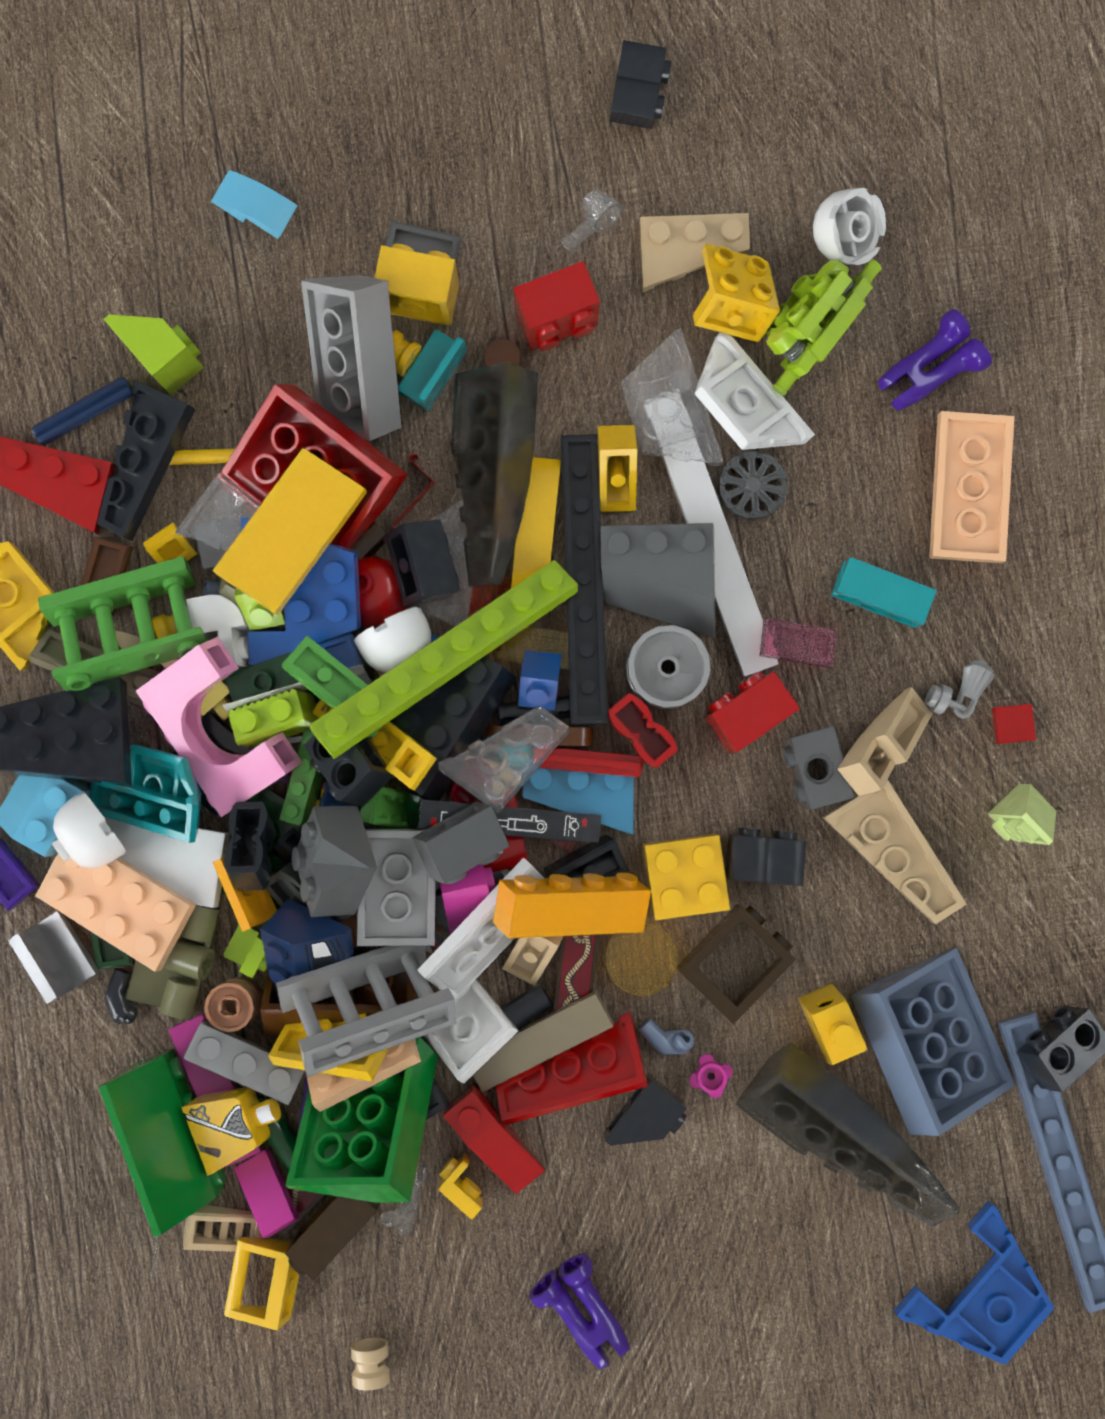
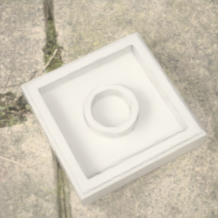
M477 979L455 1000L456 1024L424 1035L457 1080L465 1083L518 1032V1029Z

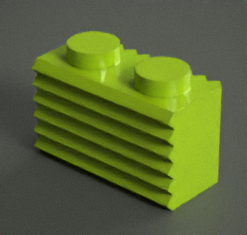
M292 688L290 691L285 690L283 694L278 692L277 696L264 697L263 701L257 700L256 703L244 704L243 707L237 706L236 710L230 709L228 714L235 742L238 746L256 748L280 732H283L287 738L302 733L305 729L311 730L310 724L319 719L312 713L316 707L314 695Z

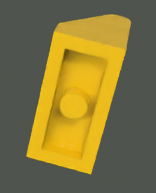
M249 1237L238 1238L224 1310L226 1317L276 1331L291 1319L299 1274L291 1267L288 1262L289 1257L285 1255L292 1241ZM251 1252L276 1259L267 1306L241 1305Z

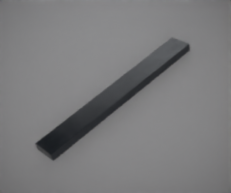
M597 434L561 435L565 571L578 584V592L566 600L571 726L608 725Z

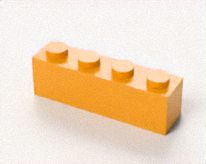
M587 873L583 875V878H570L561 874H552L549 878L536 879L528 875H517L514 879L499 880L493 923L508 938L644 932L651 890L638 881L637 876L630 873H617L616 877H603L598 874Z

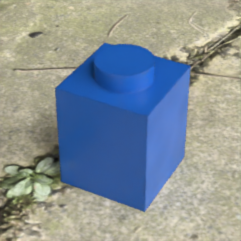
M525 650L520 676L518 706L555 710L562 654Z

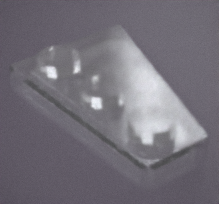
M223 473L217 474L175 533L204 542L207 546L227 551L241 532V518L252 517L261 504Z

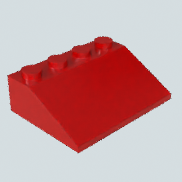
M275 384L218 477L259 508L301 449H306L366 489V495L331 542L332 544L351 549L388 506L408 474L296 385Z

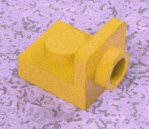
M463 1153L458 1160L454 1157L450 1158L440 1170L438 1175L442 1179L440 1180L438 1190L472 1220L482 1209L483 1198L480 1196L482 1191L472 1180L467 1177L462 1180L459 1177L468 1167L470 1157Z

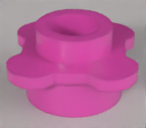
M703 1054L699 1058L700 1065L696 1072L690 1075L689 1082L693 1088H701L709 1093L711 1098H719L723 1095V1089L727 1084V1079L732 1077L733 1070L729 1064H720L714 1060L712 1055ZM709 1073H714L713 1079H708Z

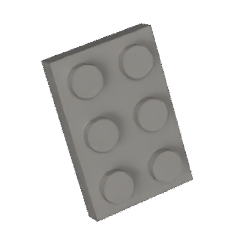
M365 829L377 869L358 907L357 946H435L436 880L429 877L412 840V837L426 829Z

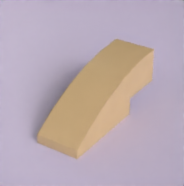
M912 687L905 689L874 719L857 739L837 768L858 796L882 790L894 766L908 761L932 716V712Z

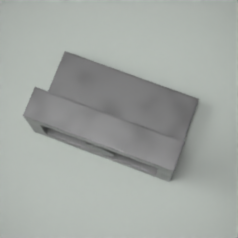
M59 911L54 912L39 924L17 933L8 940L46 1004L69 993L100 972L67 917Z

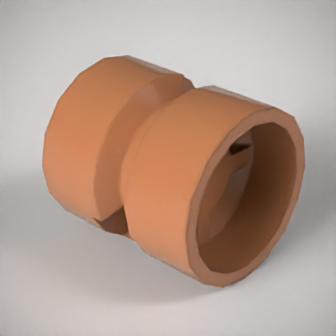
M237 976L231 977L212 989L206 998L204 1006L205 1015L209 1023L217 1030L228 1033L238 1031L249 1024L260 1013L263 997L260 986L249 977Z

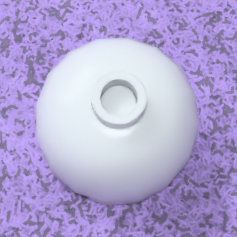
M850 188L834 192L820 204L814 217L813 237L818 250L827 259H838L844 265H860L869 262L878 253L880 247L875 246L879 236L885 235L886 218L883 205L877 195H870L866 191L868 189Z
M413 607L384 619V624L376 629L372 626L354 639L360 654L368 665L377 671L387 673L431 643V630L421 608Z
M84 792L67 801L54 817L53 830L57 840L51 844L64 862L72 858L80 867L98 868L113 862L126 853L115 833L106 824L102 814Z

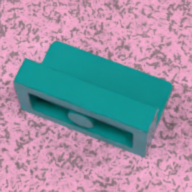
M435 329L398 386V393L429 412L466 355L465 340L458 336L454 341Z

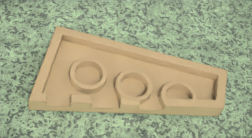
M888 779L882 790L861 796L856 795L855 798L848 800L822 817L932 923H939L967 905Z

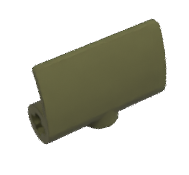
M196 905L162 970L154 972L136 960L126 999L160 1007L159 1012L169 1017L192 1019L202 981L206 980L214 965L215 952L211 949L221 909L218 907L211 908Z

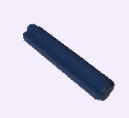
M119 377L32 427L33 435L42 445L52 442L132 397L134 394L132 393L131 384L125 377Z

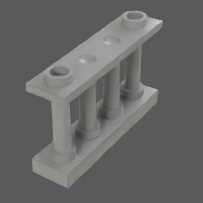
M384 946L276 983L282 1012L285 1013L297 1009L307 1034V1038L298 1041L303 1066L308 1077L456 1024L455 999L450 989L447 988L434 993L428 980L417 971L426 961L425 946ZM406 971L419 998L397 1005L385 978ZM370 983L382 1011L360 1018L349 990ZM334 996L345 1024L323 1032L311 1003Z

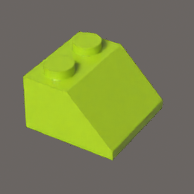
M111 314L104 318V321L170 395L174 394L204 368L196 358L201 352L178 324L171 329L163 318Z

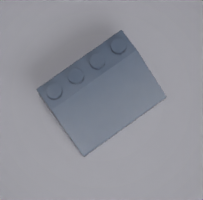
M951 948L879 979L851 995L909 1135L940 1136L1015 1086L957 948Z

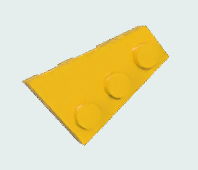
M359 1014V1016L364 1018L367 1017V1014ZM329 1019L318 1020L323 1032L345 1024L344 1021L331 1023ZM302 1022L287 1024L283 1027L268 1055L273 1065L305 1070L298 1041L307 1038ZM389 1048L320 1073L373 1082Z

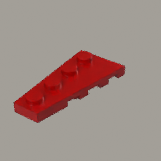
M0 437L1 486L97 535L99 534L100 525L97 522L108 479L113 477L115 464L105 460Z
M630 1011L618 1017L619 1021L615 1022L612 1028L496 1085L501 1121L505 1125L647 1087L646 1072L633 1016Z

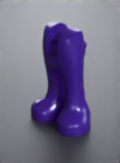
M952 308L946 312L941 318L939 330L935 337L917 351L893 365L878 380L877 383L882 392L896 385L905 376L914 385L908 390L903 391L900 396L891 402V405L897 411L919 402L941 384L964 371L980 372L991 366L992 358L989 351L981 341L973 338L931 371L926 373L922 371L930 362L958 346L970 336L969 324L958 310Z
M586 1253L578 1254L561 1264L559 1274L582 1301L592 1318L591 1321H587L583 1317L555 1270L543 1276L531 1289L528 1296L537 1308L551 1306L557 1311L580 1349L601 1370L610 1366L601 1344L609 1340L621 1357L630 1350V1345L621 1325L605 1305L591 1281L592 1261Z

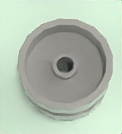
M676 625L657 626L644 633L630 650L625 665L627 682L633 694L646 705L660 710L676 709L694 700L705 688L711 671L709 654L702 640L690 630ZM666 660L673 663L671 669L674 672L672 674H666L661 669V665Z

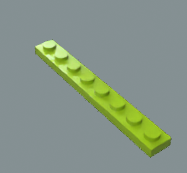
M553 560L311 723V732L332 758H337L578 592V584Z

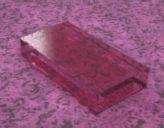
M767 618L763 620L759 656L830 668L833 666L837 630Z

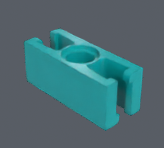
M849 557L847 561L842 563L830 596L912 628H917L918 625H924L937 590Z

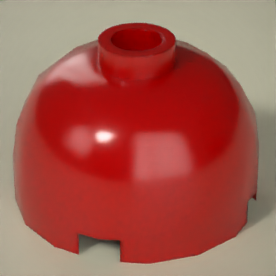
M379 556L359 559L361 627L368 629L373 626L376 629L385 623L384 619L407 610L408 606L404 607L391 560Z

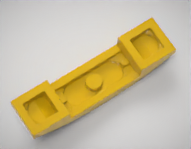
M525 456L511 589L551 562L561 460Z
M320 700L312 713L320 718L331 711L332 708ZM390 721L382 726L372 740L369 739L386 763L387 767L385 769L414 791L437 759L432 753Z

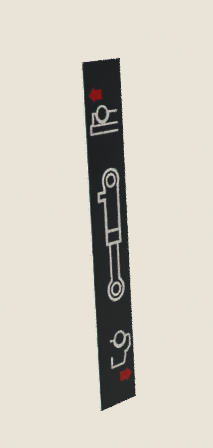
M421 799L418 828L428 829L471 804ZM492 806L504 835L599 843L601 815Z

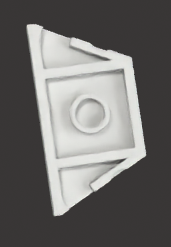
M719 332L713 341L694 394L742 450L807 443L815 435L785 398L774 390L773 384L735 339L729 334Z

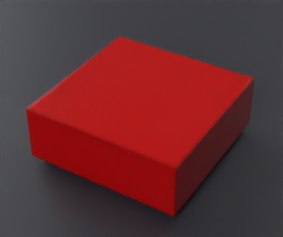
M1032 704L992 708L996 744L1036 740Z

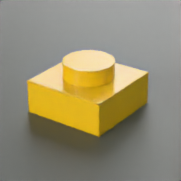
M174 522L143 542L146 551L157 563L184 556L186 561L197 555L194 546Z

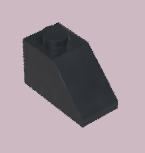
M648 1073L646 1076L648 1086L635 1090L603 1132L605 1142L613 1146L664 1139L670 1131L674 1134L679 1130L687 1117L684 1114L687 1109L684 1101Z

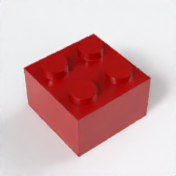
M584 261L513 288L515 312L531 351L538 348L540 351L552 349L560 344L561 339L571 335L574 338L583 337L591 333L594 327L598 325L600 301Z
M762 671L755 673L738 685L741 690L739 694L733 697L729 692L707 706L711 713L705 716L704 719L728 754L739 752L800 709L774 671L765 676Z

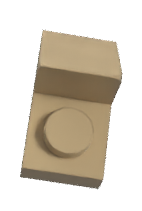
M563 936L518 938L502 969L535 986L559 947Z

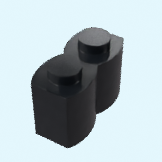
M623 41L611 105L610 122L652 129L654 118L661 119L665 96L658 94L660 84H668L672 62L665 60L667 48Z
M236 802L229 814L228 826L232 838L225 850V868L237 890H265L272 873L268 854L274 845L275 828L263 802Z
M738 827V834H729L725 873L727 879L803 886L807 841L797 840L796 832L775 831V838L760 837L761 829Z

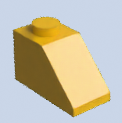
M635 425L598 426L600 512L636 511L637 442Z

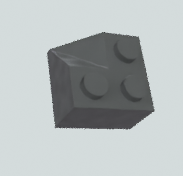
M358 806L313 807L307 823H304L302 826L301 838L297 847H294L292 850L291 861L293 869L295 871L298 870L301 880L300 895L302 901L307 902L311 917L354 915L377 869Z

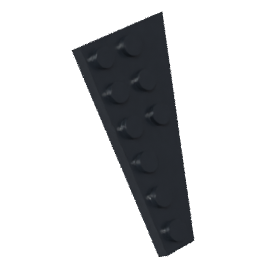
M117 677L93 683L88 688L79 691L64 690L0 706V771L11 772L14 775L64 780L67 778L85 779L88 782L101 783L105 781L132 786L127 682Z

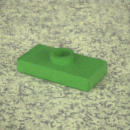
M382 787L361 808L362 822L411 829L406 817L408 793H418Z

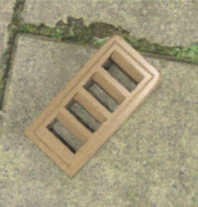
M205 1205L185 1219L183 1248L184 1250L235 1252L237 1240L243 1235L244 1223H251L249 1238H262L252 1211ZM198 1221H205L203 1234L196 1233ZM213 1222H220L218 1236L212 1235ZM229 1222L236 1223L234 1238L227 1237Z

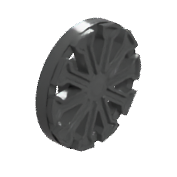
M745 451L734 456L723 468L718 482L719 496L724 506L733 515L746 520H759L773 514L783 503L788 489L787 475L782 465L771 455L758 451ZM755 458L762 460V464L757 472ZM744 459L747 461L748 472L741 466L739 461ZM771 465L775 469V472L763 476L768 466ZM729 469H734L741 478L730 476L728 474ZM779 479L781 486L770 485L767 483ZM725 485H736L737 488L727 491L725 490ZM766 492L776 494L779 497L778 500L773 501ZM740 495L742 498L739 503L733 505L730 502L731 499ZM759 499L767 506V510L763 512L760 510ZM748 501L751 502L752 511L750 513L744 511Z

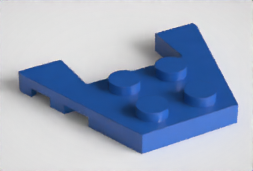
M251 517L241 518V531ZM332 543L329 544L284 606L285 629L247 632L249 665H255L293 652L306 636L319 643L361 627L357 551Z
M988 1200L966 1226L995 1251V1254L945 1311L916 1285L893 1311L898 1318L907 1323L912 1322L925 1328L930 1333L937 1336L942 1335L958 1342L962 1347L1006 1365L1052 1312L1054 1306L1031 1266L1024 1258L1012 1233L1002 1220L998 1209Z

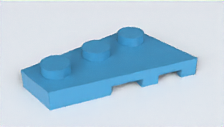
M523 761V798L564 812L601 815L602 825L633 835L634 777L535 768L533 761Z

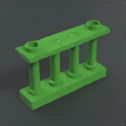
M181 556L38 598L42 614L53 627L60 626L67 665L52 669L51 671L53 678L65 691L83 690L96 682L181 658L199 644L209 641L201 627L192 629L184 590L196 586L194 573L185 557ZM169 594L177 633L156 639L148 601L151 598ZM132 604L141 644L119 650L111 612L114 609ZM96 615L104 655L82 661L75 622L79 619Z

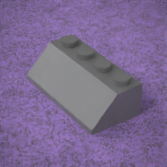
M362 275L301 280L316 402L360 437L369 441L402 428L388 281Z

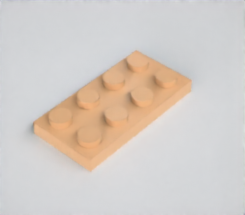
M941 411L938 414L929 558L989 563L1006 562L1014 416Z
M57 854L35 895L154 972L162 970L196 907V904L120 857L105 866L90 869L80 867L72 858L64 862L60 855Z

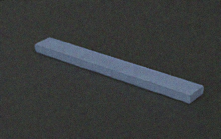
M1030 1011L997 1021L1084 1307L1089 1313L1105 1309V1234L1061 1092L1041 1089L1016 1053L1026 1043V1038L1029 1034L1041 1029L1037 1014Z

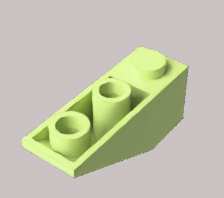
M1018 784L988 813L995 821L992 824L994 830L1007 841L1012 839L1017 842L1050 845L1054 840L1057 811L1031 784Z

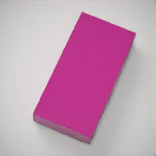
M263 1150L234 1168L262 1238H269L300 1219L271 1150Z

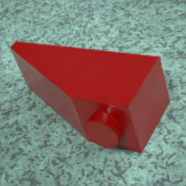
M475 1082L445 1108L443 1117L464 1143L515 1194H518L545 1171L542 1164L511 1126L505 1125L501 1121L500 1113Z

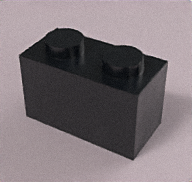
M441 519L404 523L385 534L404 607L441 601L460 591L458 575L453 567L448 548V538L443 530Z

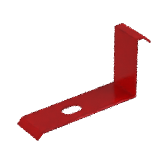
M411 454L408 460L431 483L392 523L393 529L435 485L434 481L412 461L413 459H419L417 454Z

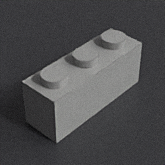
M203 1019L183 1058L289 1105L305 1071L273 1065L268 1057L270 1049L232 1032L219 1031Z

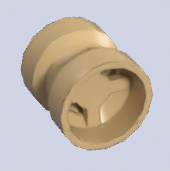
M375 1337L360 1339L352 1343L350 1347L351 1359L356 1363L355 1369L352 1372V1386L355 1389L364 1391L376 1390L387 1386L390 1383V1369L384 1360L389 1355L388 1341Z

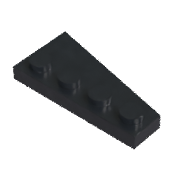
M136 380L133 381L132 393L135 394L131 410L126 409L123 424L127 426L122 446L117 445L114 460L117 462L115 475L108 479L97 522L98 525L133 541L196 410L192 406Z

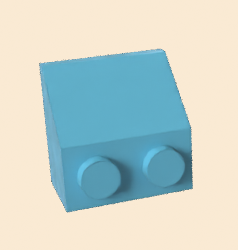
M19 775L0 807V826L12 839L44 857L57 855V851L51 844L57 840L53 830L54 817L67 801L81 792H84L90 798L91 788L74 778L64 780Z

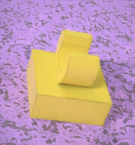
M225 679L210 689L204 697L201 706V714L203 716L213 708L224 721L229 717V712L222 706L230 703V699L227 697L230 692Z

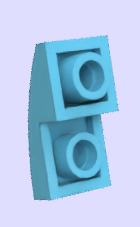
M231 170L228 171L211 200L212 203L242 223L245 219H248L276 239L281 236L298 206L267 186Z

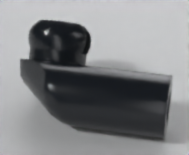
M122 968L114 969L104 995V1001L112 1021L117 1024L122 1022L131 1024L137 1017V1008L133 1004L127 1003L125 993L132 973Z

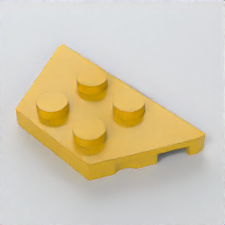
M7 541L0 543V648L20 671H26L31 664L29 655L45 633L49 624L47 618L40 611L38 598L55 592L14 543Z

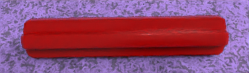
M536 746L533 753V766L535 768L635 778L640 777L642 774L643 760L639 755Z

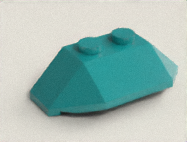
M137 744L130 745L132 786L119 785L116 782H91L90 800L102 816L188 843L196 842L202 793L188 758Z

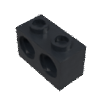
M314 735L304 744V747L312 757V766L320 774L324 775L330 785L329 792L337 801L343 804L350 803L364 807L394 776L385 769L387 767L386 763L368 737L335 759L332 758Z
M1071 1006L1059 1008L1051 1015L1052 1020L1042 1029L1029 1034L1026 1038V1043L1016 1051L1041 1089L1064 1092L1105 1054V1031L1089 1008Z

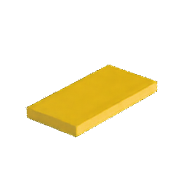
M302 448L212 571L278 616L366 495V489Z

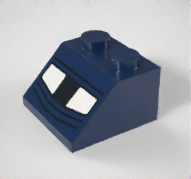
M290 899L260 929L269 978L275 984L292 976L301 975L354 957L351 928L326 916L311 917L309 908Z

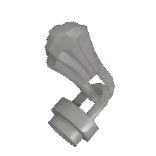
M983 660L972 661L964 666L962 685L956 701L951 700L953 693L951 687L944 684L939 686L932 685L925 696V705L929 706L930 711L939 715L947 707L954 709L957 717L962 719L969 718L974 712L981 694L994 679L993 669ZM964 697L971 699L968 708L962 704Z

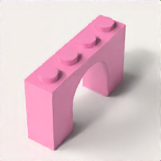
M216 637L193 648L136 690V693L143 701L144 708L153 716L164 732L168 743L174 747L179 756L188 758L197 783L206 794L210 805L222 817L231 811L236 802H246L303 764L283 732L263 742L249 753L242 755L225 752L209 739L201 721L203 699L210 689L239 669L219 637Z

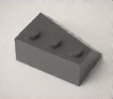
M713 523L601 526V569L605 604L715 638V548Z

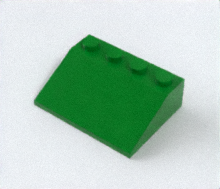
M421 1037L415 1038L421 1062L321 1112L312 1105L310 1091L308 1090L286 1187L375 1203L411 1201L438 1055Z
M174 1049L134 1063L98 1087L154 1238L162 1235L216 1199L225 1188L224 1183L226 1182L223 1168L208 1176L181 1108L195 1099L196 1095L193 1091L189 1092L184 1079L187 1073L180 1057H176Z

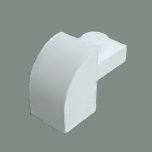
M205 595L186 599L192 629L201 627L208 640L219 637L239 667L238 670L252 666L249 665L247 633L250 629L239 606L220 595Z

